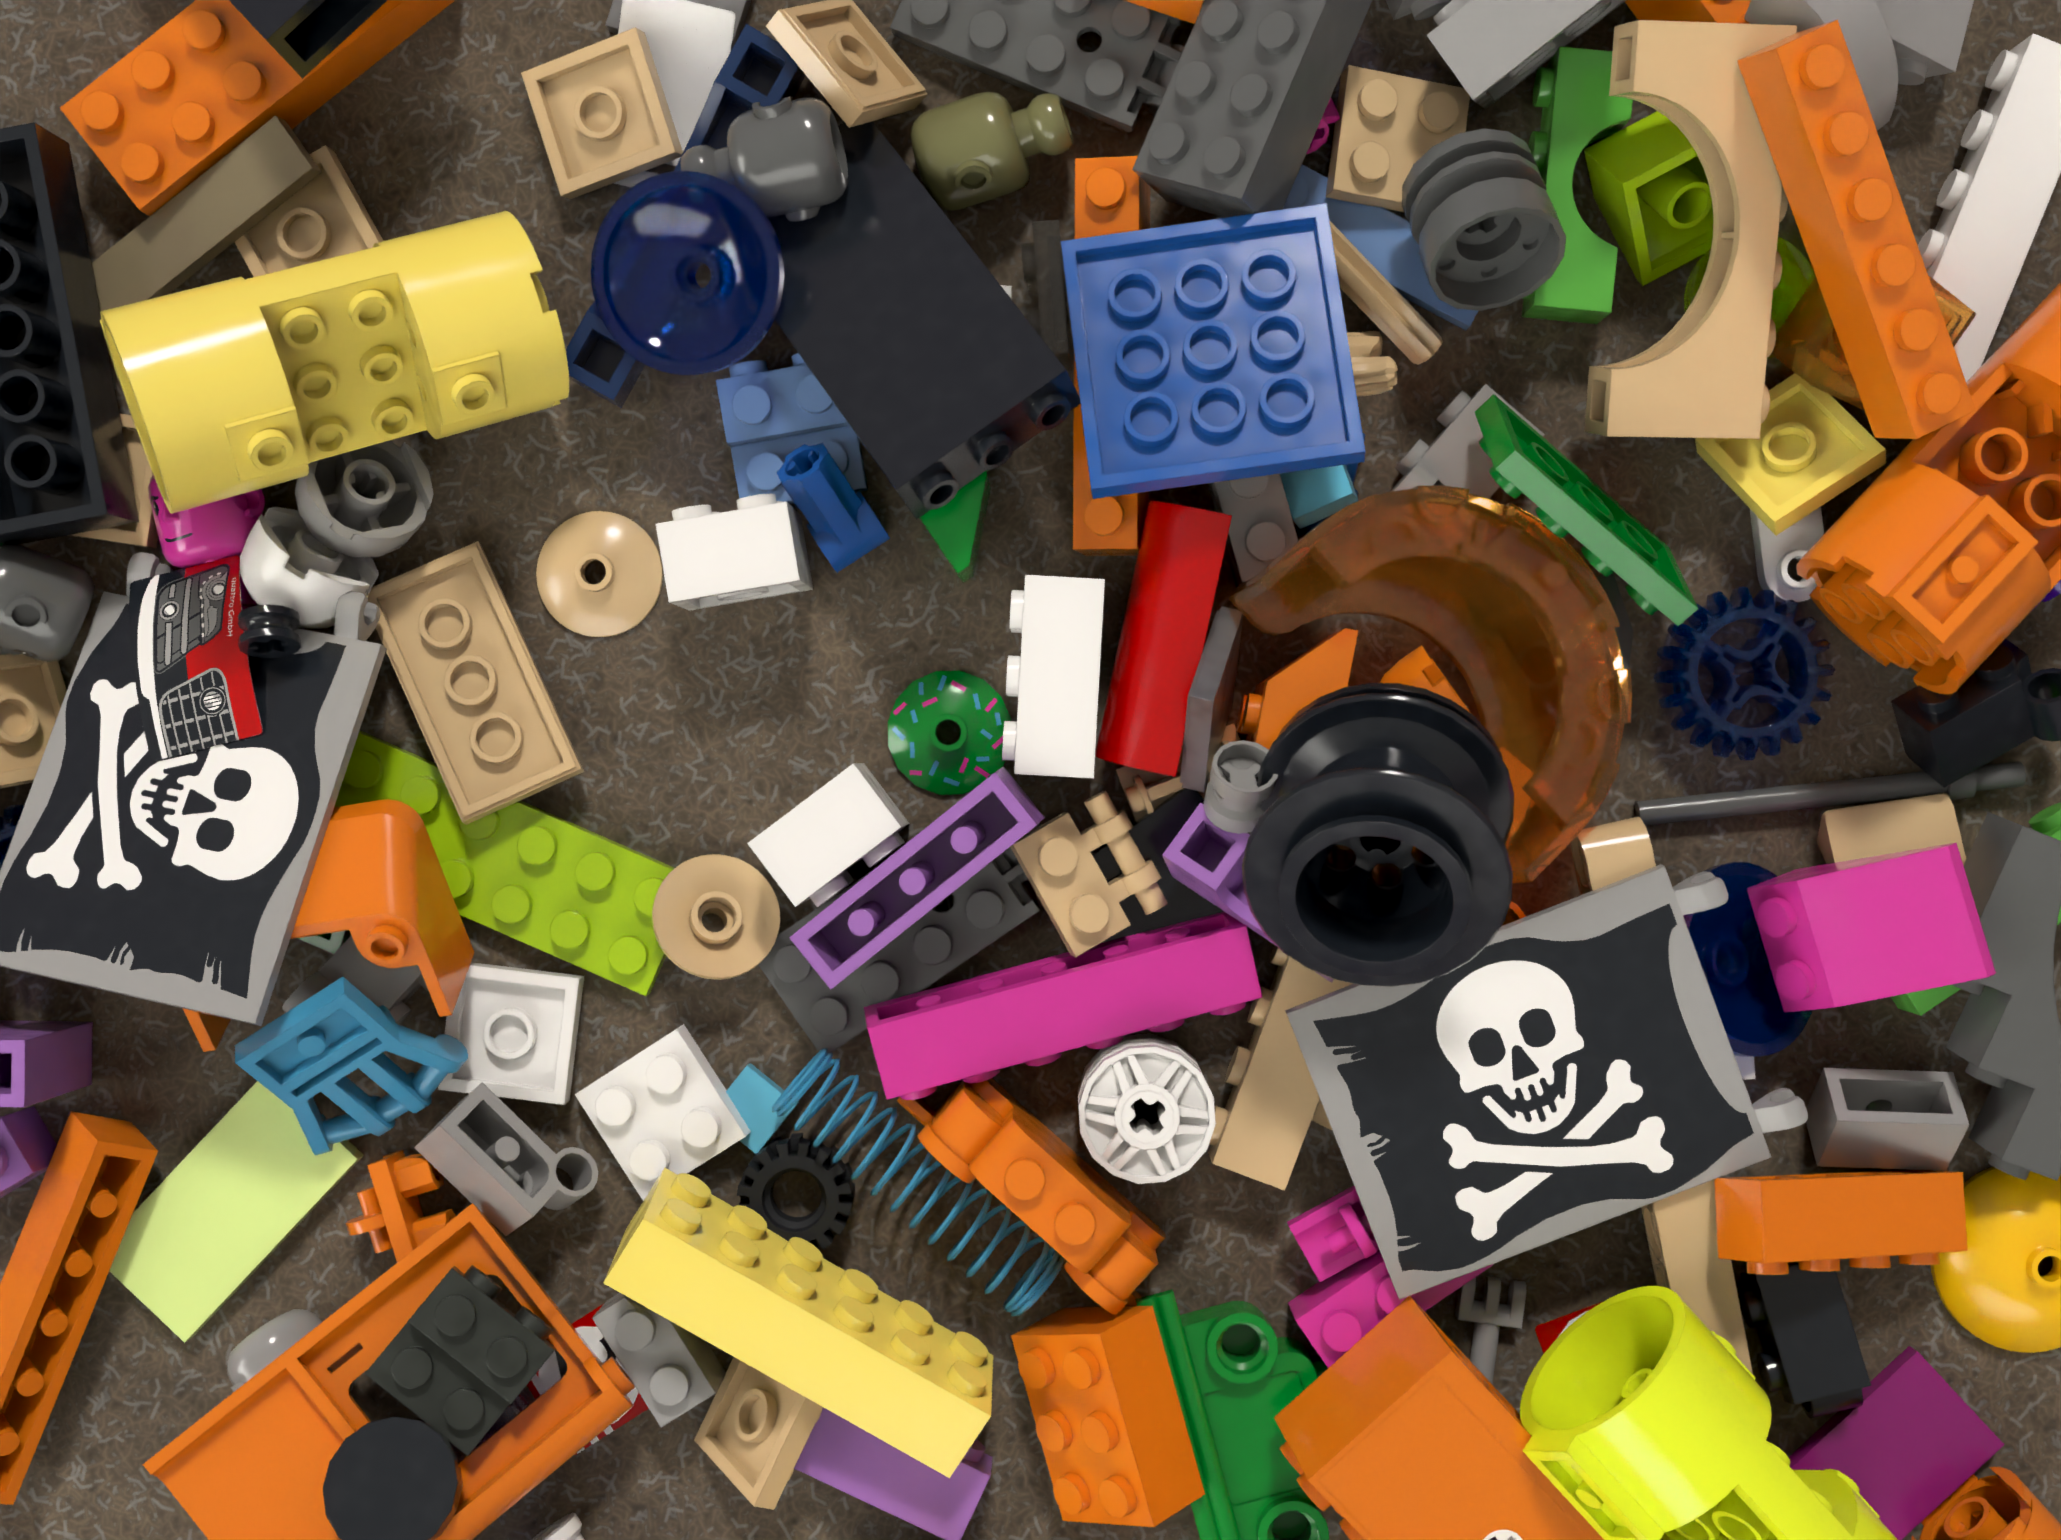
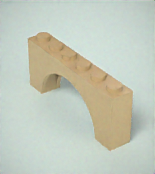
M1636 20L1614 26L1609 96L1635 100L1654 108L1673 122L1689 140L1700 159L1709 183L1713 207V238L1708 265L1701 285L1692 303L1677 324L1661 340L1634 357L1617 363L1589 366L1584 432L1607 437L1760 439L1761 423L1766 420L1770 408V394L1768 387L1765 385L1767 357L1773 352L1776 342V327L1771 318L1773 290L1779 285L1782 275V258L1777 251L1779 223L1786 215L1788 199L1737 60L1797 32V25Z

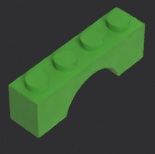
M1560 46L1547 64V68H1538L1533 88V106L1542 107L1540 131H1533L1531 133L1528 147L1536 161L1539 173L1546 186V192L1565 232L1566 244L1564 257L1552 277L1532 294L1522 298V317L1598 324L1612 313L1618 248L1598 237L1585 224L1577 210L1572 188L1574 169L1580 153L1593 143L1620 131L1631 119L1633 100L1609 96L1612 51Z

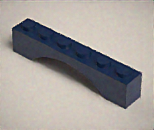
M748 24L745 25L713 83L701 115L681 157L688 149L697 145H708L715 149L727 147V131L730 124L740 114L753 110L752 104L754 102H760V105L765 107L777 104L786 97H791V100H793L806 76L779 42ZM681 157L635 242L605 288L587 310L566 348L569 379L620 408L623 407L716 239V236L705 220L739 196V194L729 196L721 205L712 209H702L694 206L688 197L681 172Z

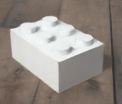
M1025 575L1024 590L1011 591L1010 629L1011 633H1022L1021 656L1008 655L1006 695L1018 697L1017 721H1004L1002 760L1015 761L1014 774L1094 779L1105 579Z

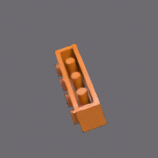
M1886 1170L1719 1177L1714 1179L1718 1258L1745 1261L1747 1263V1273L1789 1274L1788 1262H1798L1799 1270L1840 1271V1259L1848 1258L1850 1267L1890 1268V1256L1898 1255V1262L1900 1264L1938 1265L1940 1264L1939 1253L1968 1251L1963 1172Z

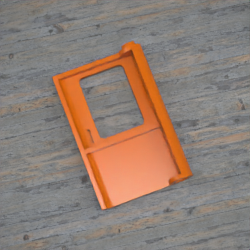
M472 1203L146 1461L143 1466L150 1475L156 1476L163 1482L208 1540H341L325 1513L323 1485L328 1465L343 1441L358 1429L371 1422L350 1394L351 1384L370 1368L454 1266L465 1274L471 1265H474L484 1274L495 1275L500 1278L521 1306H525L553 1329L547 1338L565 1360L567 1371L561 1379L458 1463V1467L461 1468L463 1487L457 1512L441 1536L435 1540H473L629 1410L633 1404L627 1394L635 1386L627 1373L612 1356L604 1363L600 1361L492 1223Z

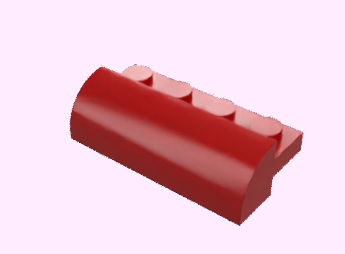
M1149 501L1095 757L1136 769L1176 777L1184 740L1188 694L1203 653L1232 515L1184 505Z

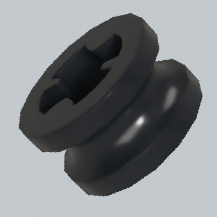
M257 605L248 607L239 613L238 625L245 633L241 634L238 638V647L246 655L258 658H281L290 656L301 648V639L298 634L293 632L300 626L299 613L294 609L281 605Z

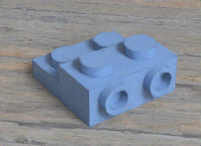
M798 353L792 356V367L768 371L766 361H746L729 367L730 378L716 380L726 442L731 448L739 499L759 494H775L776 501L788 502L789 504L794 503L782 486V482L776 472L784 464L785 457L804 444L812 446L822 442L855 492L868 490L859 438Z

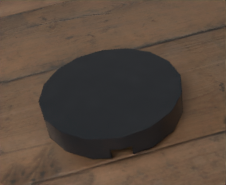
M390 1417L369 1422L348 1436L330 1460L323 1485L326 1517L341 1540H435L441 1536L457 1512L463 1487L461 1468L458 1467L457 1457L453 1452L454 1449L447 1438L424 1422L400 1417Z

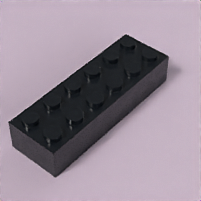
M35 122L0 129V543H14L18 545L139 522L107 345L100 324V307L70 146L68 142Z

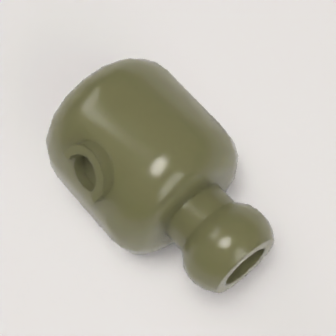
M993 92L977 93L922 113L914 121L911 128L912 149L924 187L941 209L950 211L965 209L1022 190L1030 181L1028 157L1039 153L1050 156L1060 155L1069 150L1074 144L1070 124L1059 95L1051 93L1038 95L1032 99L1027 108L1013 112L1007 99L1000 94Z

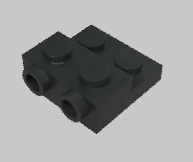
M471 1265L465 1274L457 1267H452L365 1372L369 1378L429 1426L444 1435L449 1442L467 1456L555 1351V1346L546 1340L553 1329L525 1306H522L516 1315L495 1299L502 1291V1288L474 1265Z

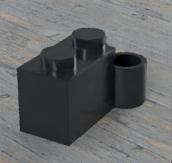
M2007 639L1994 650L1953 694L1935 693L1919 685L1891 701L1906 755L1944 788L2034 736L2044 741H2061V669L2049 668L2032 673L2028 654Z
M1788 1262L1789 1274L1757 1275L1749 1274L1747 1271L1742 1272L1741 1277L1744 1288L1737 1291L1740 1309L1747 1325L1750 1328L1756 1327L1764 1352L1757 1354V1365L1766 1389L1769 1392L1781 1390L1785 1402L1794 1405L1801 1403L1803 1410L1810 1419L1862 1406L1863 1393L1861 1388L1871 1386L1836 1271L1799 1270L1798 1262Z

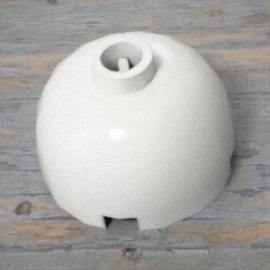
M281 507L269 508L264 517L262 514L260 515L249 533L240 556V574L251 598L258 605H281L294 609L300 616L299 628L322 629L334 626L336 605L339 597L350 591L363 593L368 596L379 575L371 557H349L328 549L313 537L297 510Z

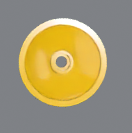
M1995 1167L1985 1169L1964 1182L1968 1251L1939 1253L1940 1264L1931 1265V1273L1938 1295L1951 1316L1963 1328L1988 1344L2009 1351L2026 1353L2058 1349L2061 1347V1174L2058 1180H2054L2030 1171L2027 1179L2023 1180ZM2047 1256H2051L2053 1260L2051 1271L2044 1276H2040L2038 1272L2040 1261Z

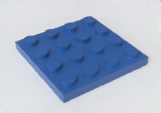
M1327 203L1061 241L1093 499L1364 462L1365 445Z

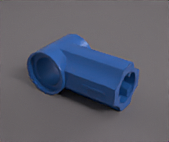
M823 442L812 446L804 444L785 457L784 464L776 473L796 507L801 510L808 520L809 524L806 525L837 573L891 539L860 491L855 493Z

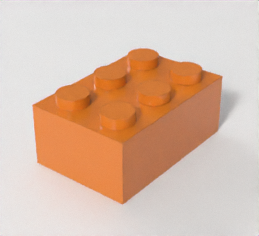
M1152 1305L1124 1306L1117 1315L1111 1314L1102 1307L1063 1308L1011 1335L1018 1359L1019 1372L1024 1381L1034 1416L1036 1433L1042 1445L1053 1484L1054 1497L1059 1506L1063 1521L1155 1527L1205 1495Z

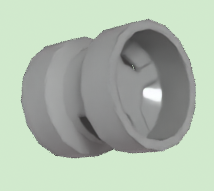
M1245 740L1232 741L1221 746L1214 754L1210 782L1207 784L1203 807L1207 818L1215 826L1224 831L1237 834L1253 831L1259 818L1264 813L1260 805L1262 801L1268 799L1272 794L1278 778V774H1273L1268 783L1260 787L1257 786L1261 764L1269 751L1267 748L1255 742Z

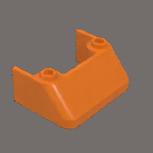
M390 799L334 807L290 939L349 930L358 951L371 963L385 968H402L418 965L439 1017L450 1016L453 1014L475 952L422 818L409 805ZM183 1009L203 1052L216 1050L231 1019Z

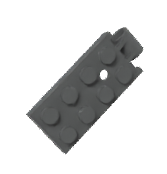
M902 0L890 25L894 36L1035 95L1048 93L1059 95L1063 106L1128 133L1134 130L1138 121L1137 115L1142 105L1149 114L1155 117L1185 48L1183 45L1170 44L1177 26H1180L1183 20L1124 0ZM1090 31L1098 33L1102 38V43L1097 50L1084 52L1078 47V40L1082 34Z
M1039 823L1038 825H1036V826H1035L1033 829H1031L1030 831L1036 829L1037 827L1041 826L1042 824ZM1010 847L952 893L954 904L951 909L947 911H940L935 907L831 990L789 937L866 875L777 936L774 946L766 958L759 964V967L818 1052L823 1048H828V1053L833 1052L867 1029L863 1007L923 991L1040 911L1041 908L1034 898L1031 899L1021 885L1028 878Z

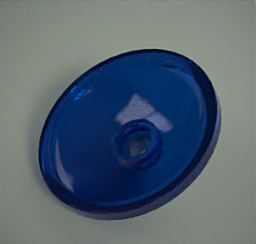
M672 171L658 174L636 184L624 193L611 207L598 230L591 257V285L594 300L603 323L616 342L627 353L643 364L662 372L677 375H702L725 369L737 363L752 352L764 339L776 318L781 303L784 285V264L779 241L770 221L759 205L748 194L732 183L713 175L693 171ZM704 263L710 269L711 278L709 283L702 288L696 282L695 273L697 268Z
M1733 862L1713 866L1705 871L1713 873L1715 877H1719L1724 881L1728 892V901L1719 907L1683 915L1734 1055L1740 1057L1771 1055L1786 1048L1801 1034L1813 1011L1783 1012L1747 892V888L1775 878L1777 875L1766 868L1748 862Z

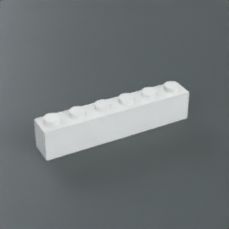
M2034 33L2010 51L2003 50L1992 64L1985 81V87L1992 89L1985 109H1979L1973 115L1963 133L1961 146L1968 150L1960 170L1954 169L1949 174L1939 192L1936 205L1944 208L1935 230L1929 229L1918 244L1940 310L1957 317V322L1950 330L1949 335L1966 382L1982 366L2061 173V44Z

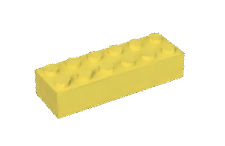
M664 1167L626 1228L603 1283L950 1478L991 1417L993 1355L988 1352L986 1346L969 1333L959 1331L955 1334L934 1322L930 1313L919 1304L909 1300L899 1302L880 1291L877 1284L863 1272L855 1269H847L845 1271L823 1258L820 1250L807 1240L799 1237H792L789 1241L769 1230L765 1219L756 1211L742 1205L733 1207L711 1194L709 1187L695 1176L686 1173L677 1175Z

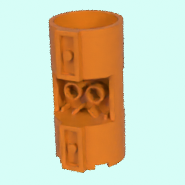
M2061 282L1966 382L1976 411L1927 435L1913 439L1799 560L1796 566L1797 575L1806 580L1810 577L1816 580L1817 587L1809 596L1843 634L1885 667L1892 662L1905 669L1909 667L1918 672L1913 677L1915 684L1935 693L1953 694L2061 580Z

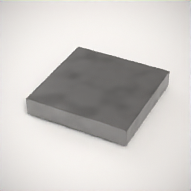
M1221 606L1220 611L1217 610L1187 699L1180 782L1183 783L1182 788L1205 792L1214 754L1219 749L1234 701L1244 611Z

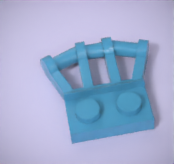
M344 977L339 978L235 1045V1063L293 1109L314 1155L332 1151L333 1144L370 1133L375 1136L383 1135L395 1126V1119L407 1111L417 1113L429 1106L432 1101V1093L447 1074L456 1073L468 1059L467 1049L458 1039L446 1034H440L434 1038L398 1025L387 1007L384 1005L376 1006ZM387 1051L423 1065L416 1074L413 1072L407 1074L383 1052ZM359 1068L388 1094L382 1098L376 1095L370 1097L348 1079L346 1075ZM322 1092L347 1114L326 1119L323 1114H320L313 1096Z

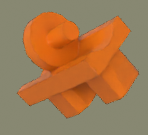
M402 1149L386 1154L382 1159L367 1165L374 1187L357 1192L363 1215L347 1221L346 1226L350 1236L369 1232L375 1253L393 1248L396 1261L399 1262L452 1220L456 1214L452 1209L426 1217L423 1216L417 1195L443 1186L444 1176L421 1154L405 1157L404 1150Z

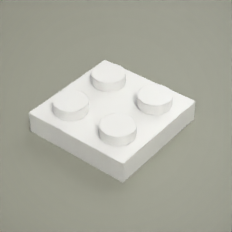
M471 962L453 1014L446 1017L445 1034L458 1039L465 1046L468 1052V1059L456 1073L447 1074L439 1084L438 1090L470 1093L483 1082L497 1097L561 1105L568 1103L571 1094L584 976Z
M684 1024L575 1094L643 1201L664 1167L677 1175L680 1173L687 1174L751 1132L726 1093L727 1090Z

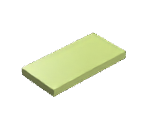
M257 1081L134 1211L109 1271L185 1343L209 1321L364 1155L348 1140L333 1144V1150L330 1152L314 1155L293 1109Z

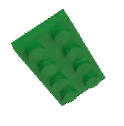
M1493 394L1474 412L1483 435L1479 440V445L1493 462L1489 473L1508 495L1517 499L1522 493L1525 494L1538 506L1535 509L1536 514L1549 530L1560 538H1564L1568 533L1583 544L1581 552L1588 562L1605 577H1609L1613 572L1617 573L1628 583L1625 588L1631 598L1648 614L1653 615L1657 610H1660L1679 626L1698 610L1670 548L1496 395Z

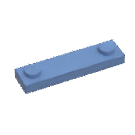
M1301 165L1283 209L1327 203L1329 220L1404 298L1465 331L1471 326L1478 313L1477 310L1457 309L1441 301L1431 287L1419 255V245L1411 233L1409 221L1383 207L1326 198L1328 178Z

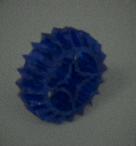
M1748 587L1734 588L1729 600L1721 591L1707 595V610L1696 603L1698 610L1687 618L1690 626L1683 623L1677 626L1675 623H1672L1668 627V633L1680 645L1679 647L1662 646L1658 649L1657 656L1662 660L1673 662L1672 670L1655 673V682L1660 684L1673 683L1674 693L1664 695L1659 699V704L1661 708L1681 706L1683 711L1675 716L1671 722V726L1676 731L1685 730L1696 724L1690 737V744L1692 746L1703 748L1713 739L1712 750L1715 757L1727 758L1735 748L1740 760H1754L1758 747L1766 756H1775L1781 753V738L1789 744H1798L1804 739L1798 722L1806 725H1817L1822 720L1818 712L1810 706L1811 701L1827 702L1833 696L1826 688L1817 686L1818 677L1831 676L1836 670L1830 664L1818 665L1816 654L1823 653L1829 649L1830 643L1826 639L1809 641L1807 635L1817 625V620L1813 617H1806L1795 623L1793 622L1798 611V603L1794 600L1783 601L1775 608V593L1769 589L1759 591L1754 600ZM1733 621L1747 622L1762 628L1756 638L1747 639L1739 650L1728 644L1718 645L1710 640L1720 628ZM1781 648L1784 651L1789 668L1788 684L1778 676L1775 668L1776 658ZM1749 662L1753 669L1747 673H1754L1752 682L1754 684L1739 686L1735 678L1741 675L1734 674L1735 664ZM1699 663L1704 665L1713 677V690L1707 699L1711 704L1710 706L1704 699L1698 680ZM1750 698L1755 699L1759 703H1770L1777 708L1768 718L1750 727H1741L1726 721L1732 710H1740Z

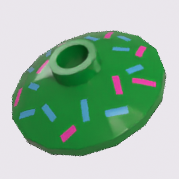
M960 670L935 671L913 681L896 699L888 719V747L897 768L915 786L938 795L965 794L975 789L1003 767L1005 760H1002L1004 721H1011V717L1002 697L984 679ZM946 720L955 721L961 729L959 740L952 745L943 744L937 737L938 726Z

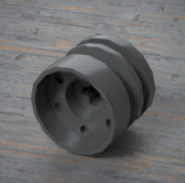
M1485 128L1459 133L1430 148L1413 164L1402 185V207L1410 223L1411 233L1419 245V255L1428 281L1441 301L1457 309L1477 311L1507 306L1532 294L1552 277L1564 257L1566 235L1546 192V186L1539 173L1536 161L1524 140L1509 131Z

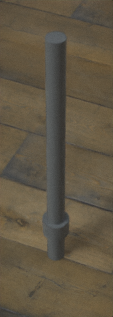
M2017 761L1983 765L1945 788L1925 771L1642 800L1634 802L1635 817H1640L1645 826L1908 799L1942 793L1948 794L1951 800L1973 798L1976 791L2023 787L2026 781V773L2023 764Z

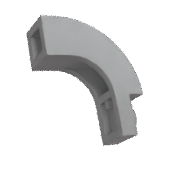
M1875 0L1750 1L1744 17L1750 24L1797 25V32L1838 19L1877 131L1889 122L1897 98L1898 64L1890 31Z

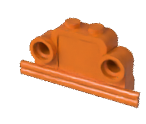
M993 1078L978 1083L962 1081L936 1111L921 1098L903 1100L900 1096L896 1101L925 1126L917 1136L928 1152L962 1181L971 1184L976 1178L997 1199L1067 1260L1064 1264L1066 1272L1091 1299L1113 1315H1117L1124 1306H1137L1135 1299L1142 1296L1135 1289L1158 1265L1156 1248L1166 1238L1165 1232Z

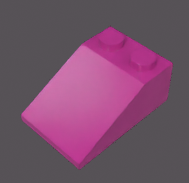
M1957 843L1795 869L1747 888L1784 1013L1836 1008L1988 978L1996 974Z

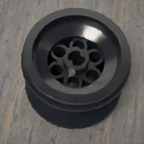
M1367 683L1344 687L1317 698L1299 710L1281 729L1261 764L1257 781L1258 787L1268 783L1273 774H1277L1278 778L1274 791L1260 805L1264 813L1259 818L1248 838L1242 862L1243 890L1250 911L1264 934L1283 953L1306 968L1332 979L1365 986L1393 987L1422 983L1446 975L1471 961L1491 943L1505 921L1512 900L1513 871L1505 843L1514 817V791L1508 768L1489 731L1473 714L1451 699L1424 688L1400 683ZM1337 845H1344L1349 847L1350 849L1343 850Z

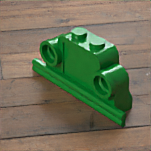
M1173 1289L1135 1299L1137 1306H1153L1205 1491V1495L1191 1503L1200 1540H1329V1529L1323 1513L1302 1490L1296 1480L1300 1474L1292 1467L1279 1448L1286 1440L1274 1419L1282 1409L1327 1370L1323 1360L1312 1362L1305 1346L1294 1338H1277L1273 1327L1264 1314L1256 1306L1245 1301H1230L1180 1315Z

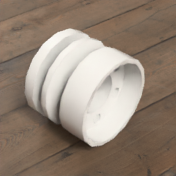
M1154 1034L1125 1035L1118 1044L1100 1049L1085 1066L1077 1090L1080 1134L1092 1158L1113 1176L1137 1184L1166 1182L1189 1171L1207 1151L1216 1125L1214 1096L1196 1059L1177 1042ZM1141 1098L1148 1105L1154 1104L1156 1101L1161 1102L1156 1108L1159 1120L1152 1125L1144 1118L1134 1123L1132 1120L1136 1114L1133 1103Z

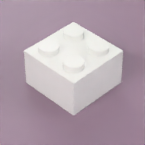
M759 494L737 499L738 510L721 513L712 512L711 505H695L673 510V521L656 524L669 603L690 611L813 590L801 515L788 502L776 501L775 494Z
M853 763L747 844L795 907L809 899L813 901L816 907H819L854 881L847 870L863 859L870 868L904 844L905 841L898 832L910 823L864 763Z

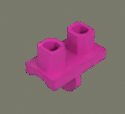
M1354 1185L1287 1222L1319 1282L1363 1258L1376 1254L1379 1250Z

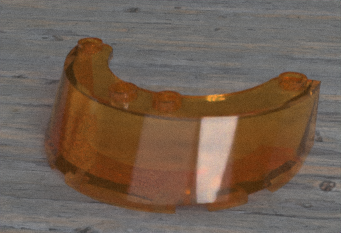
M1416 486L1413 489L1371 495L1352 503L1320 522L1228 599L1253 626L1266 634L1274 636L1287 634L1301 625L1333 615L1369 614L1392 619L1415 629L1447 654L1467 682L1478 709L1480 722L1493 737L1509 771L1514 791V817L1505 846L1513 871L1512 884L1533 882L1593 818L1608 795L1621 765L1616 763L1621 747L1624 725L1631 723L1632 681L1631 669H1624L1621 648L1615 628L1620 627L1611 602L1595 574L1578 552L1563 538L1558 537L1549 530L1539 518L1512 503L1502 505L1488 498L1470 494V489L1450 486Z

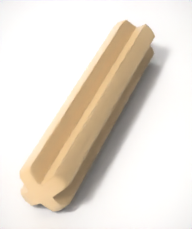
M1330 221L1340 288L1413 364L1419 365L1429 360L1442 345L1441 336Z

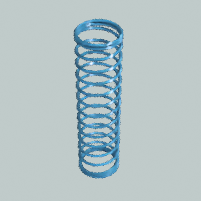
M823 1048L809 1061L781 1094L772 1107V1113L777 1112V1117L784 1116L806 1093L817 1078L833 1066L824 1084L794 1125V1131H799L831 1098L853 1081L845 1098L814 1140L813 1147H818L852 1112L873 1097L857 1126L833 1157L832 1164L838 1163L873 1126L891 1114L880 1137L851 1175V1180H856L894 1140L911 1129L901 1151L880 1181L871 1190L870 1195L876 1196L891 1177L925 1147L920 1143L907 1153L916 1135V1124H906L887 1138L897 1118V1107L885 1109L866 1124L877 1104L878 1091L866 1093L844 1111L859 1085V1075H850L823 1097L840 1068V1058L832 1059L833 1053H828V1048ZM929 1152L910 1183L889 1208L890 1213L895 1212L907 1196L926 1177L942 1165L936 1161L927 1168L933 1157ZM946 1170L929 1200L908 1224L909 1229L915 1228L929 1209L949 1189L960 1182L961 1179L955 1177L948 1182L952 1173ZM973 1182L971 1184L967 1183L950 1214L929 1237L928 1245H933L948 1228L953 1219L969 1204L987 1193L986 1201L971 1228L948 1253L947 1261H952L956 1258L983 1224L997 1213L1006 1210L1005 1218L995 1237L972 1262L965 1274L966 1278L972 1277L1006 1236L1017 1228L1025 1226L1023 1237L1017 1249L995 1273L984 1289L985 1294L993 1292L1019 1257L1034 1245L1044 1242L1040 1257L1025 1272L1003 1305L1006 1312H1011V1316H1020L1036 1303L1048 1289L1061 1270L1065 1258L1053 1248L1049 1249V1244L1041 1237H1037L1027 1243L1031 1229L1023 1221H1018L1007 1228L1012 1213L1005 1205H1000L987 1213L993 1198L992 1193L984 1188L968 1197ZM1044 1271V1273L1041 1275V1277L1038 1279V1281H1037V1282L1032 1286V1288L1027 1292V1290H1028V1289L1030 1288V1286L1034 1283V1281H1035V1280L1039 1277V1275Z

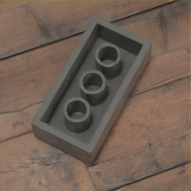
M1205 0L1132 170L1165 201L1222 217L1282 210L1372 0Z

